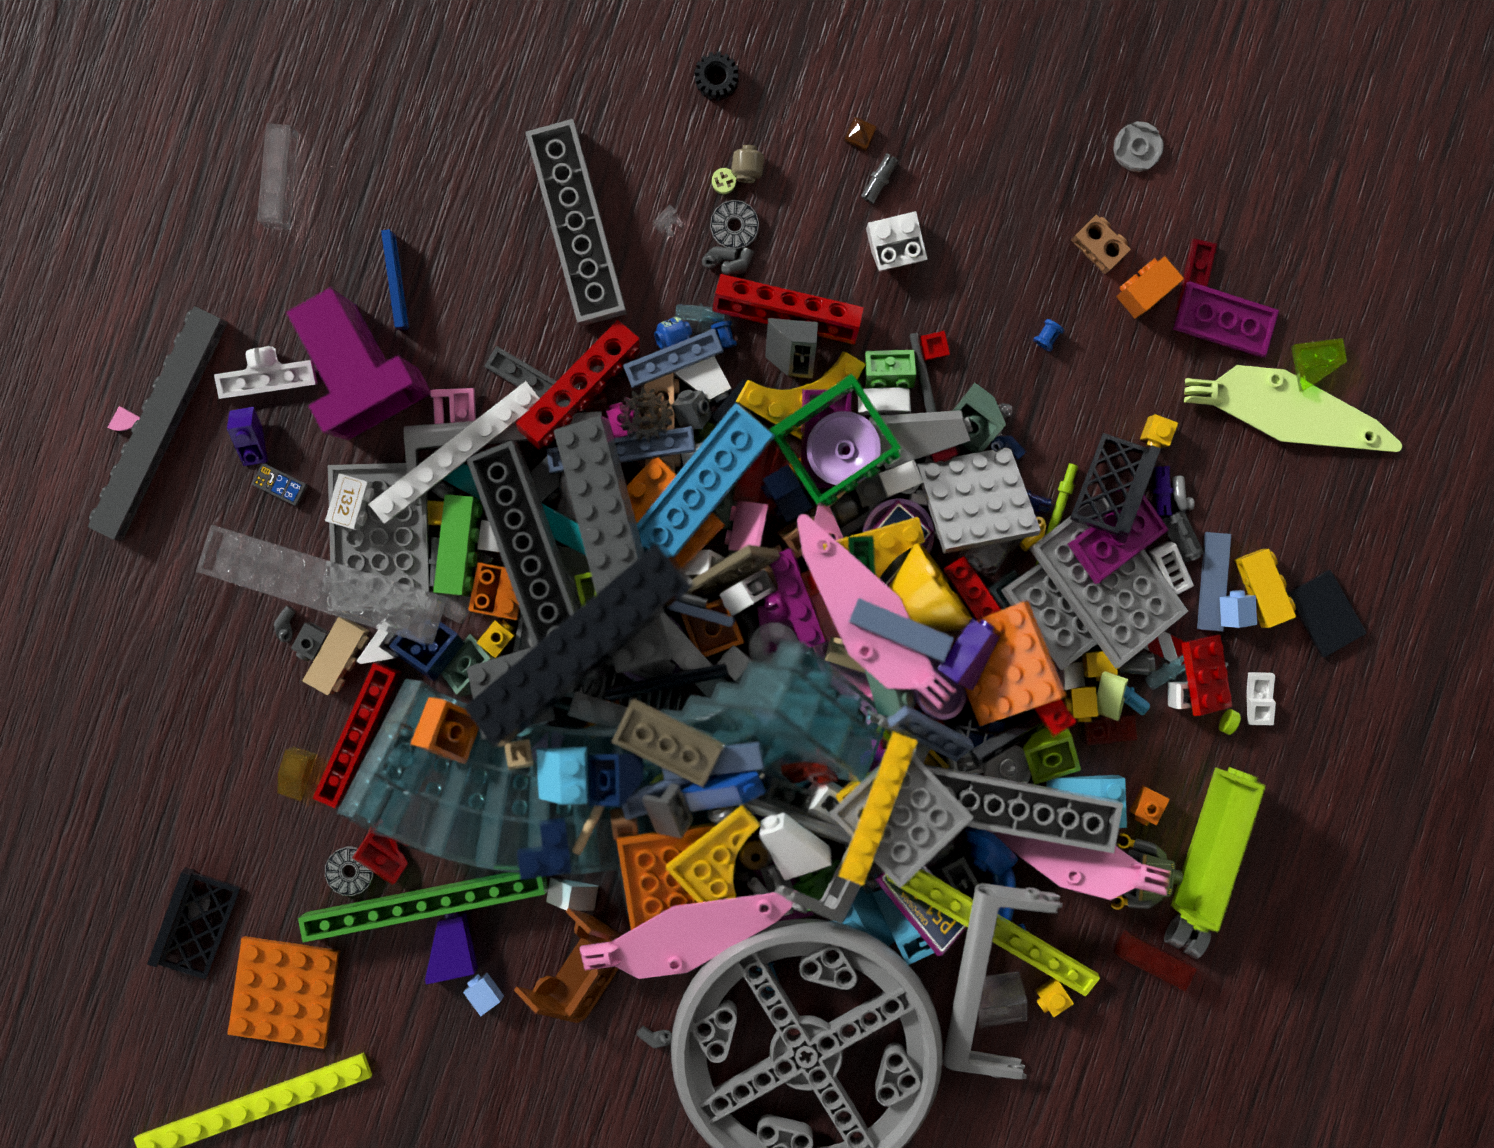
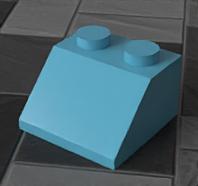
M537 748L539 799L559 804L587 803L589 799L588 748Z

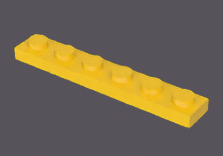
M892 732L839 872V877L864 885L918 742L917 740Z

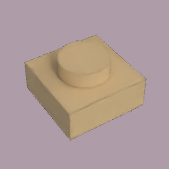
M529 739L510 742L504 746L508 770L533 766Z

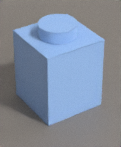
M1238 590L1230 591L1229 596L1220 597L1221 626L1241 628L1257 625L1256 595H1245V591Z
M488 973L481 977L479 974L472 977L467 982L468 986L463 992L480 1016L500 1003L504 997Z

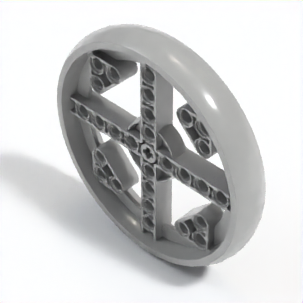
M820 919L777 921L705 962L692 979L682 997L676 1013L671 1039V1063L679 1099L695 1129L712 1148H812L813 1131L806 1123L766 1114L758 1120L756 1135L730 1114L783 1083L799 1090H814L844 1139V1142L819 1148H903L917 1133L929 1114L938 1090L943 1061L942 1037L936 1010L928 992L911 967L893 949L870 934L849 925ZM829 950H836L839 953L834 958L826 955ZM801 956L800 973L804 979L844 990L850 989L855 985L857 969L871 978L884 992L829 1023L815 1016H799L767 963L786 957ZM813 962L816 963L817 967L809 970L806 969L805 964ZM759 966L762 971L760 973H752L749 968ZM848 971L851 973V976L849 978H841L839 973ZM745 977L777 1031L772 1038L770 1056L714 1088L708 1071L707 1058L714 1063H720L726 1059L737 1019L736 1004L730 1000L722 999L741 978ZM764 987H771L775 991L772 994H766L762 989ZM893 1000L898 1004L893 1008H889L886 1006V1003ZM777 1008H784L787 1010V1013L779 1015L775 1010ZM728 1011L732 1016L730 1018H723L720 1013ZM867 1013H874L877 1015L872 1020H868L864 1017ZM900 1017L905 1032L907 1051L899 1043L893 1042L886 1046L877 1075L875 1089L878 1102L884 1106H889V1108L868 1128L836 1076L842 1064L843 1049ZM706 1023L711 1028L709 1030H702L699 1025ZM852 1025L855 1029L851 1032H846L843 1030V1027ZM794 1028L799 1030L800 1033L798 1035H790L788 1030ZM830 1037L834 1041L830 1044H825L822 1042V1039ZM719 1044L723 1049L716 1051L711 1046ZM896 1054L900 1055L901 1059L892 1061L890 1057ZM786 1061L789 1062L791 1066L788 1068H783L779 1064L781 1062ZM817 1070L825 1072L823 1076H815L813 1073ZM760 1074H767L770 1078L762 1080L758 1076ZM907 1075H911L914 1077V1079L909 1082L902 1080L903 1077ZM739 1086H746L749 1090L741 1092L737 1088ZM886 1087L893 1089L888 1094L882 1093L881 1090ZM829 1091H835L838 1093L834 1097H829L826 1095V1093ZM725 1098L728 1102L720 1104L716 1099ZM841 1112L850 1113L848 1117H841L838 1114ZM765 1127H771L774 1129V1131L767 1133L762 1129ZM855 1132L863 1134L859 1138H854L851 1136ZM798 1136H805L808 1139L805 1141H799L796 1138Z

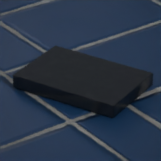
M1331 570L1324 571L1287 593L1288 597H1291L1294 601L1295 611L1321 657L1332 654L1367 633Z

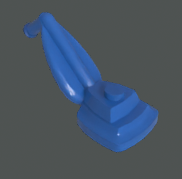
M967 827L965 832L967 834V842L971 845L969 856L975 860L973 864L981 871L985 872L987 870L991 874V885L1016 888V879L1011 867L1019 860L1017 856L994 834L984 829ZM1000 907L997 914L1011 922L1014 908ZM1024 924L1017 925L1022 929L1026 930Z

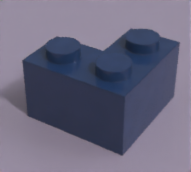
M789 464L763 478L762 482L764 485L761 486V489L767 500L772 498L777 507L773 508L780 521L784 519L788 523L812 509L810 502L800 487L801 484Z
M438 621L424 640L404 627L389 647L399 658L434 682L465 643L455 631Z
M565 817L540 821L542 846L517 849L520 880L571 872Z

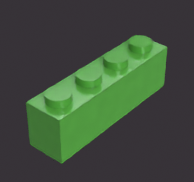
M457 495L444 496L434 593L470 597L474 578L472 577L473 567L477 563L475 546L479 541L480 533L478 520L483 512L482 504H480L481 500L477 498Z

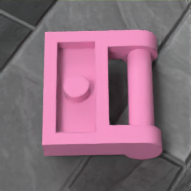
M474 388L430 390L434 404V424L444 423L443 397H449L450 423L476 420Z

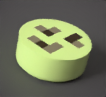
M720 168L712 176V186L716 192L728 194L736 186V177L731 173L730 169Z

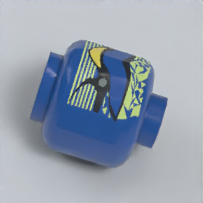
M673 317L659 323L657 331L654 332L656 343L661 350L687 340L692 335L689 323L687 321L683 322L679 317Z

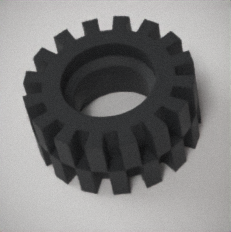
M719 51L715 55H713V52H709V56H702L701 62H697V68L694 72L698 91L700 90L701 95L704 97L705 95L708 96L709 100L716 98V101H721L720 98L722 97L727 99L730 93L732 95L735 92V87L737 88L739 75L733 58L729 59V55L726 53L724 56L721 55ZM721 68L724 70L726 79L722 84L714 85L708 81L707 74L711 69Z

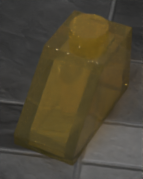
M296 747L286 749L278 772L277 793L301 801L317 754Z

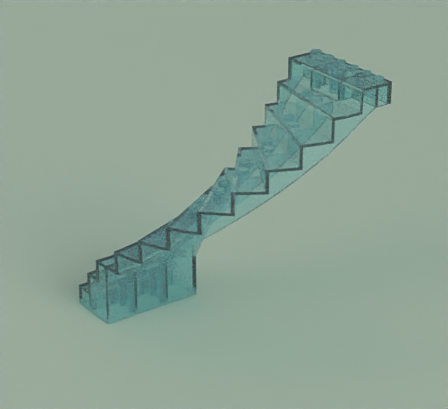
M781 641L771 664L749 662L740 684L717 682L711 698L689 696L682 711L666 709L659 711L724 743V746L760 742L764 768L758 769L756 772L766 793L757 797V799L774 805L784 801L816 775L862 782L869 771L885 731L879 725L866 719L868 709L878 714L874 701L805 643ZM405 679L337 811V814L367 831L390 838L414 850L476 867L519 873L517 849L542 846L540 821L565 817L571 872L557 875L621 869L617 840L613 839L610 811L612 809H620L622 806H605L581 855L573 853L571 850L594 806H589V799L587 803L559 804L539 799L537 748L587 747L588 755L634 753L612 743L619 726L597 724L586 728L538 724L525 728L510 741L516 742L529 739L533 766L508 770L505 747H493L489 740H482L480 728L467 762L462 764L427 752L410 743L428 697L446 700L461 708H464L467 704L439 693L423 681ZM643 758V780L636 789L665 780L662 767ZM707 809L691 812L693 822L690 826L712 823L708 819ZM644 814L636 817L638 834L656 832L649 815Z

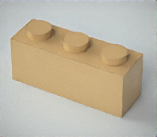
M345 616L338 617L306 673L303 682L326 695L338 693L345 683L343 679L347 671L350 672L357 662L355 656L358 650H363L369 640L367 634L370 630Z

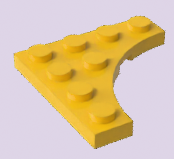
M842 352L836 363L823 377L811 384L780 390L767 388L747 380L736 402L777 425L802 408V389H829L850 374H853L858 380L866 364L847 352ZM802 425L790 433L800 440Z
M918 517L852 535L874 536L875 576L880 579L890 563L900 554L912 548L918 542L919 544L925 542ZM848 537L836 540L848 551ZM826 543L822 544L824 550L827 548Z
M741 805L666 865V870L698 903L737 898L733 882L734 862L738 851L746 839L759 827V821L744 805Z

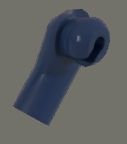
M996 436L990 443V448L998 452V449L1005 447L1011 449L1013 456L1017 460L1027 452L1012 436Z

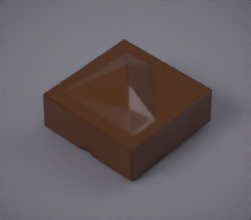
M854 117L844 141L866 151L877 126Z

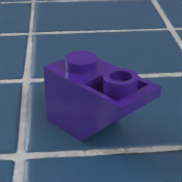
M254 407L230 411L227 431L243 466L267 462L263 429Z

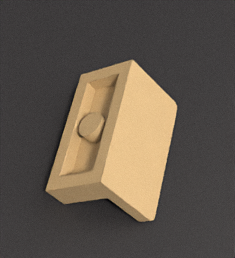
M831 636L824 660L865 673V668L848 654L842 639Z

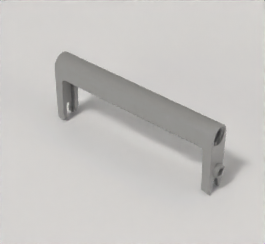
M602 412L575 413L569 425L602 416ZM544 417L540 422L542 424H550L553 419L551 417ZM474 421L404 426L407 474L419 465V450L441 448ZM515 422L488 444L506 443L511 440L514 442L529 440L518 431ZM421 497L410 505L411 510L414 511L416 506H421Z
M868 709L866 719L890 733H899L889 726L888 719L892 716L885 718ZM917 742L913 754L923 764L930 748ZM847 848L822 899L817 900L783 885L775 893L786 897V900L793 903L792 907L803 913H806L808 909L842 924L862 885L839 877V872L848 851Z
M978 884L976 886L942 1061L945 1067L955 1071L990 1075L995 1078L1026 1079L1027 1075L1023 1073L1025 1065L1021 1064V1059L971 1051L998 909L1006 907L1056 913L1057 908H1062V903L1055 901L1060 900L1059 895L1041 892L1035 888L1020 889L991 884Z

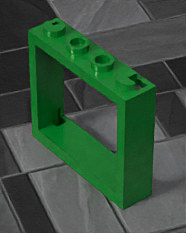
M850 374L769 429L775 435V441L816 504L819 506L825 505V507L838 500L837 495L843 491L849 493L859 486L858 481L864 477L870 479L880 472L879 467L885 463L891 465L901 458L900 453L904 451L853 374ZM854 390L892 448L824 494H821L785 439V436Z

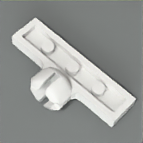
M271 346L248 350L245 353L248 364L245 370L214 374L219 399L318 384L313 360L282 364L277 360L275 348Z

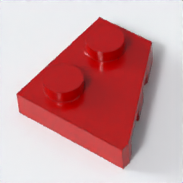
M380 817L352 858L393 885L408 862L403 853L398 850V844L394 837L390 836L384 825V819Z

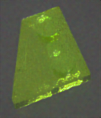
M1343 338L1294 344L1291 347L1299 392H1304L1347 362Z

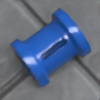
M1046 319L1044 328L1038 336L1034 337L1033 341L1041 348L1051 352L1053 343L1059 334H1063L1065 330L1058 323Z
M732 321L711 325V330L715 328L723 349L737 345L732 335Z

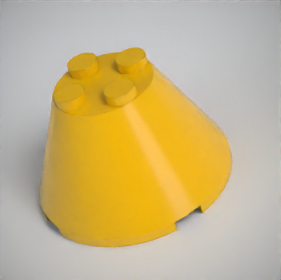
M916 543L889 586L900 597L909 619L940 633L965 629L973 619L958 593L952 592L947 583L949 580L922 544Z

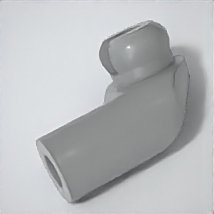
M1184 476L1173 477V495L1178 509L1184 512L1186 510H1193L1194 499L1191 497L1186 498Z

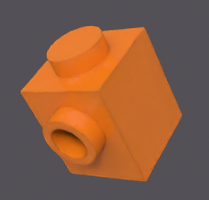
M1142 785L1129 811L1136 815L1134 820L1148 826L1149 822L1157 825L1170 799Z

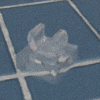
M670 204L653 221L654 227L660 233L665 230L670 237L674 236L670 226L677 224L682 228L683 223L677 218V211Z

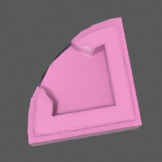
M119 406L107 428L116 431L129 430L140 417Z

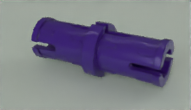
M1170 466L1154 467L1156 489H1153V494H1156L1158 516L1172 515L1171 493H1173V488H1170Z

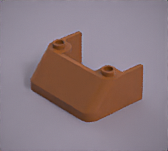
M568 908L566 913L576 921L574 932L581 939L556 977L545 976L540 978L533 990L516 986L514 991L536 1014L579 1023L590 1014L619 969L614 966L585 970L580 946L612 942L622 935L594 916Z

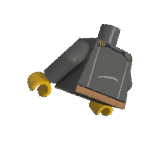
M1125 833L1118 834L1127 838V844H1117L1118 847L1123 849L1133 847V850H1129V856L1140 864L1171 871V874L1168 877L1169 886L1165 887L1168 890L1167 896L1135 888L1124 893V896L1128 898H1124L1123 895L1116 897L1120 898L1121 902L1119 904L1111 903V906L1116 910L1122 909L1124 905H1128V908L1150 909L1162 901V898L1170 897L1173 891V884H1180L1183 880L1182 872L1175 870L1174 861L1168 860L1167 854L1155 843L1137 838L1132 840Z

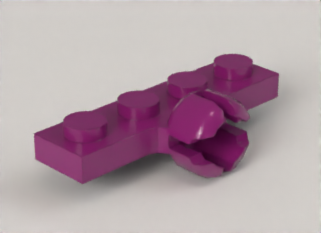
M792 548L779 553L780 558L770 564L778 584V590L764 598L765 609L779 606V608L767 613L769 618L775 623L790 619L802 649L806 650L828 640Z

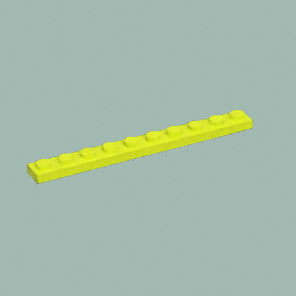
M923 869L918 870L901 887V889L968 927L973 899ZM887 875L888 881L895 884L894 881ZM997 914L992 939L993 943L1085 997L1099 981L1100 977L1097 972Z
M361 1053L144 1132L133 1139L137 1148H180L372 1077V1072L365 1053Z

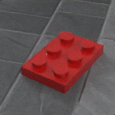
M1212 635L1181 643L1193 716H1202L1232 707L1221 635Z

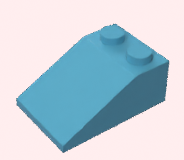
M1120 775L1058 777L1046 781V787L1114 799L1123 803L1119 828H1127L1124 777Z

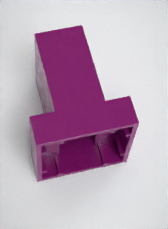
M333 288L323 291L286 312L330 391V394L308 405L323 433L349 441L431 395L430 388L419 368L399 356L387 362L356 304Z

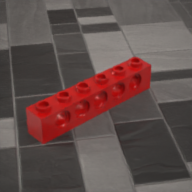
M720 274L712 311L768 324V318L818 322L817 336L855 345L864 307Z
M617 320L516 422L518 431L539 450L544 445H550L555 439L554 430L568 426L573 420L572 416L578 410L583 411L588 406L589 399L595 393L599 394L603 391L611 376L616 377L622 371L623 364L628 359L632 360L637 356L640 351V338ZM611 349H618L620 351L617 355H610L608 352ZM594 366L604 368L601 372H593L591 370ZM577 383H585L587 385L582 390L574 387ZM561 400H568L570 402L566 407L557 405ZM544 417H551L553 419L550 424H542L540 422Z
M382 662L373 663L314 793L313 799L332 808L342 805L401 675V671Z

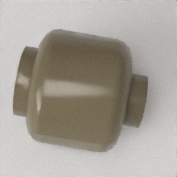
M743 145L742 149H738L733 153L731 173L739 182L755 183L756 179H759L763 174L764 155L757 151L756 146Z

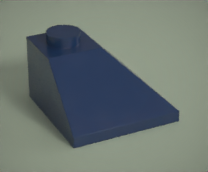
M636 754L588 755L589 806H624L643 780V757Z

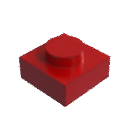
M945 331L920 336L925 361L950 355Z

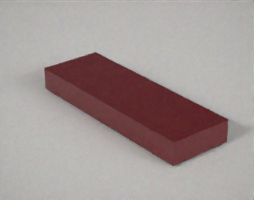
M1195 238L1191 240L1176 311H1179L1187 282L1190 281L1208 287L1217 243Z

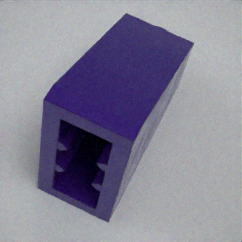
M972 619L945 657L944 662L940 664L938 670L956 683L973 691L999 639V636L993 633L995 627L983 619L980 623Z
M466 912L444 914L437 922L425 978L426 985L473 975L477 971L478 966Z

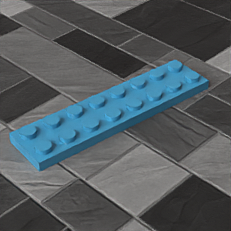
M734 404L637 523L644 553L657 543L664 545L675 558L775 437L739 404Z

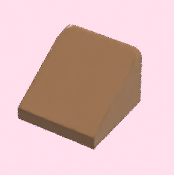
M622 808L610 811L614 840L621 837L638 835L636 817L626 820Z

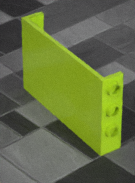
M1215 767L1182 869L1183 880L1180 884H1177L1171 906L1181 913V918L1187 920V923L1194 925L1195 929L1209 933V929L1219 931L1265 785L1257 783V777L1230 767L1228 771Z

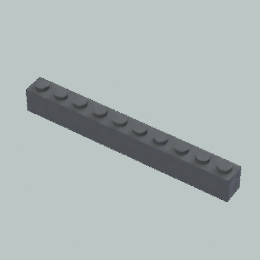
M194 306L186 314L184 320L186 324L182 332H179L175 337L173 351L165 358L163 363L164 369L153 383L154 390L150 398H147L142 406L143 413L140 419L132 426L131 438L121 449L122 456L118 464H115L110 472L111 479L100 493L99 498L101 500L97 508H94L90 513L88 527L113 540L124 539L228 324L227 321Z

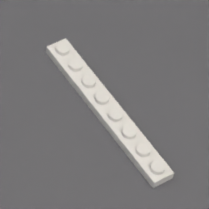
M525 381L369 503V506L384 524L388 523L467 461V458L472 457L518 421L540 398Z

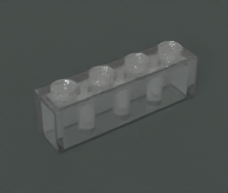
M266 123L257 222L267 228L290 230L299 133L291 125Z

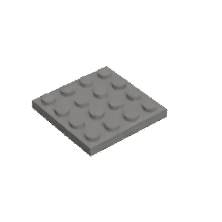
M1005 447L998 449V452L989 450L953 457L946 462L938 461L934 463V461L917 464L923 480L921 486L944 553L1039 535L1041 530L1011 449Z
M1040 563L1001 590L1011 606L1029 601L1057 672L1062 671L1097 644Z
M914 754L911 757L873 858L876 864L899 888L974 818ZM879 766L829 812L852 838Z

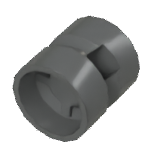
M1178 914L1168 925L1164 941L1176 949L1182 947L1183 953L1193 959H1198L1203 955L1210 943L1211 932L1206 933L1195 929L1193 925L1187 923V920L1181 918V915Z

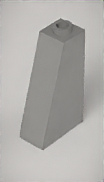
M961 410L881 416L904 450L900 453L901 458L891 465H888V463L884 464L886 469L971 441L969 432L973 431L969 417L964 418ZM870 417L869 421L875 427L880 437L882 455L892 447L874 419Z

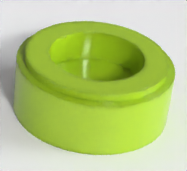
M1228 709L1220 720L1219 730L1228 735L1234 733L1240 724V713Z

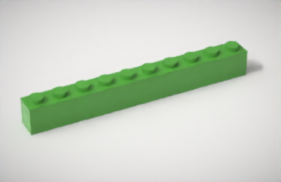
M517 870L310 911L300 916L298 921L302 941L308 942L545 895L548 891L546 876L520 880V873Z

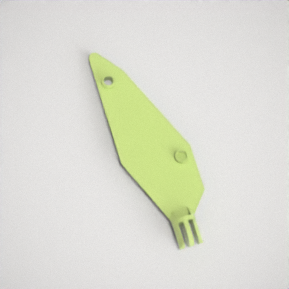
M1236 365L1215 381L1185 379V385L1190 386L1184 389V394L1187 395L1184 398L1185 403L1214 405L1281 442L1398 452L1402 448L1401 442L1376 419L1284 369ZM1365 434L1369 436V441L1365 438Z

